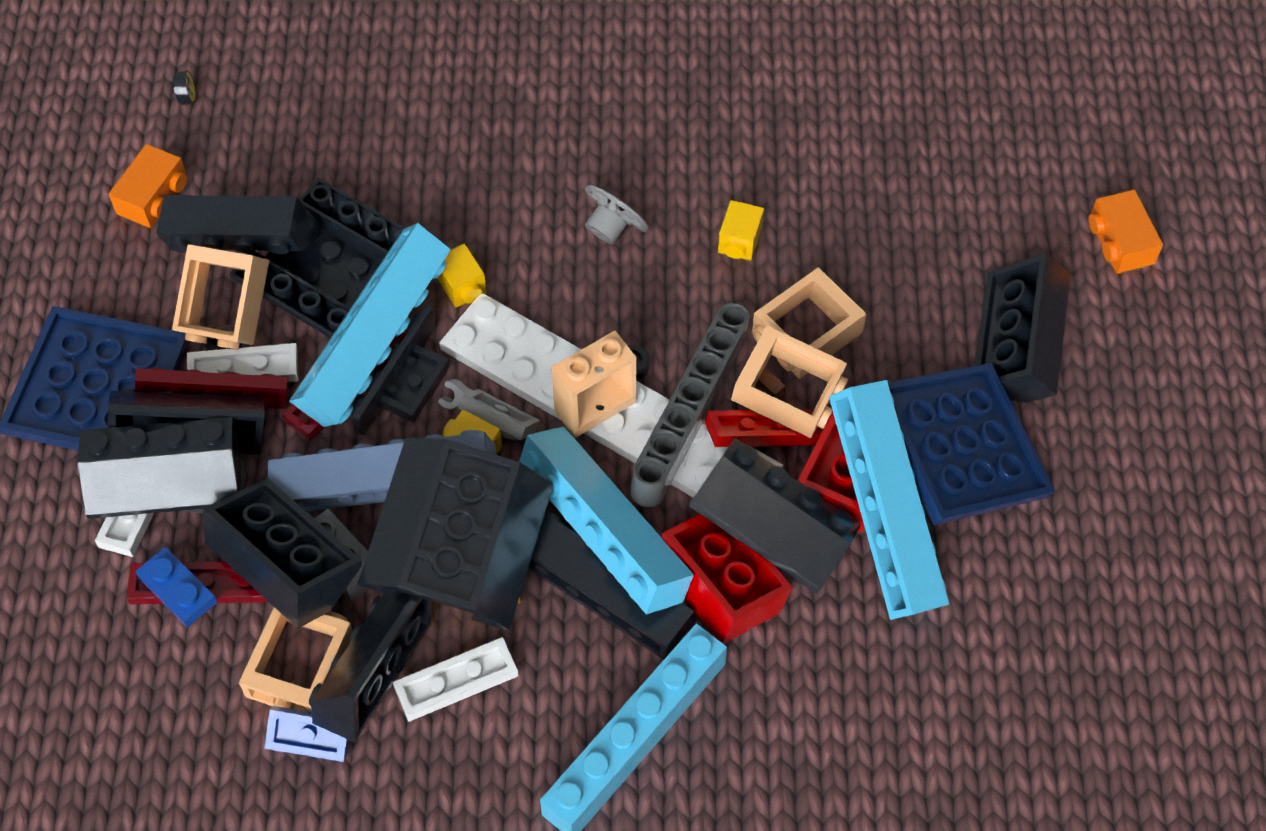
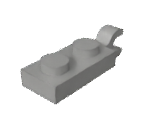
M457 379L445 382L444 386L454 391L455 398L452 399L448 396L440 398L438 402L442 407L447 409L458 407L460 410L463 409L498 427L501 435L511 440H522L527 435L536 432L540 422L539 419L480 389L473 391Z

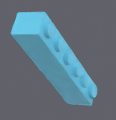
M419 223L403 229L289 402L323 427L338 423L342 424L353 411L354 407L351 403L356 395L363 393L373 379L370 374L376 364L380 365L390 354L392 348L389 344L395 335L399 336L410 323L408 315L413 307H418L427 297L429 291L426 287L432 279H436L445 269L447 262L444 260L451 249Z
M887 380L849 387L830 395V403L890 620L949 605L946 585L941 576L935 546L931 540L925 519V510L920 501L915 483V474L910 465L904 443V435L900 429L894 408V399L890 393Z
M563 426L527 435L519 462L553 483L549 500L645 614L683 603L694 574Z
M695 624L540 799L542 816L560 831H582L725 666L727 646L698 624Z

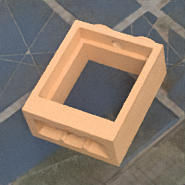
M188 244L172 330L186 333L185 340L206 344L208 337L218 339L217 346L239 350L240 343L254 345L269 260L252 255ZM210 264L245 270L234 332L199 326Z
M818 267L754 313L752 333L757 342L766 325L786 334L775 321L809 298L836 324L835 327L811 343L810 346L832 356L863 333L866 313ZM777 358L779 364L786 371L791 370L799 379L808 373Z
M766 325L735 383L731 400L812 438L817 426L824 429L833 411L832 408L828 407L830 403L829 396L844 390L848 379L843 377L847 363ZM771 355L828 382L812 415L754 388Z
M616 331L609 333L551 367L554 410L574 438L636 403V356ZM600 368L603 369L601 373L596 372ZM602 405L604 409L597 410L596 407Z
M274 607L239 684L247 698L271 706L312 712L309 705L310 695L314 687L318 683L323 684L329 676V669L335 656L338 653L343 654L349 646L350 636L353 632L351 624L344 616L335 612H328L302 626L333 636L311 688L307 689L263 674L286 622H290Z

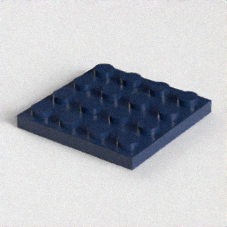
M52 306L0 421L1 434L79 451L80 430L108 428L110 391L135 389L136 368L148 369L157 367L164 370H179L190 341L185 340L186 333Z
M992 363L888 382L890 393L894 399V408L900 429L904 435V443L910 465L915 474L917 490L933 525L1046 499L1055 492Z

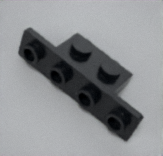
M425 305L420 314L413 316L408 326V333L402 342L398 341L393 346L390 360L384 369H379L374 375L371 389L365 398L361 397L356 402L352 411V417L357 433L365 435L382 408L414 422L450 367L448 358L422 347L436 326L433 307Z

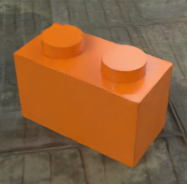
M145 144L108 193L116 214L151 229L160 218L164 195H176L186 185L188 177L182 159Z
M1135 189L1096 199L1088 218L1089 227L1093 234H1097L1102 244L1104 258L1107 262H1111L1116 274L1154 265L1163 243Z

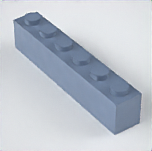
M465 430L457 436L446 437L433 434L425 437L447 439L496 455V444L485 432L479 430ZM405 439L391 440L388 442V445L380 446L358 444L353 446V449L342 451L329 448L321 449L317 454L312 455L288 453L283 455L281 459L268 460V479L306 512L384 502Z

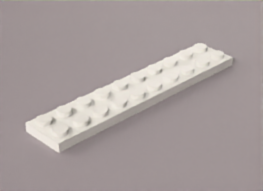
M482 293L439 342L440 350L560 420L554 410L551 367L581 349ZM600 368L596 372L601 373L603 369ZM636 381V403L583 434L629 461L636 463L669 399ZM599 405L596 409L603 410L604 406ZM705 420L671 483L672 486L693 498L728 448L714 446ZM755 449L760 456L775 466L783 468V464Z

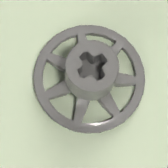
M587 185L585 187L586 193L598 204L585 223V227L595 236L613 245L626 225L630 226L632 224L634 228L641 232L649 230L644 219L622 200L597 186Z

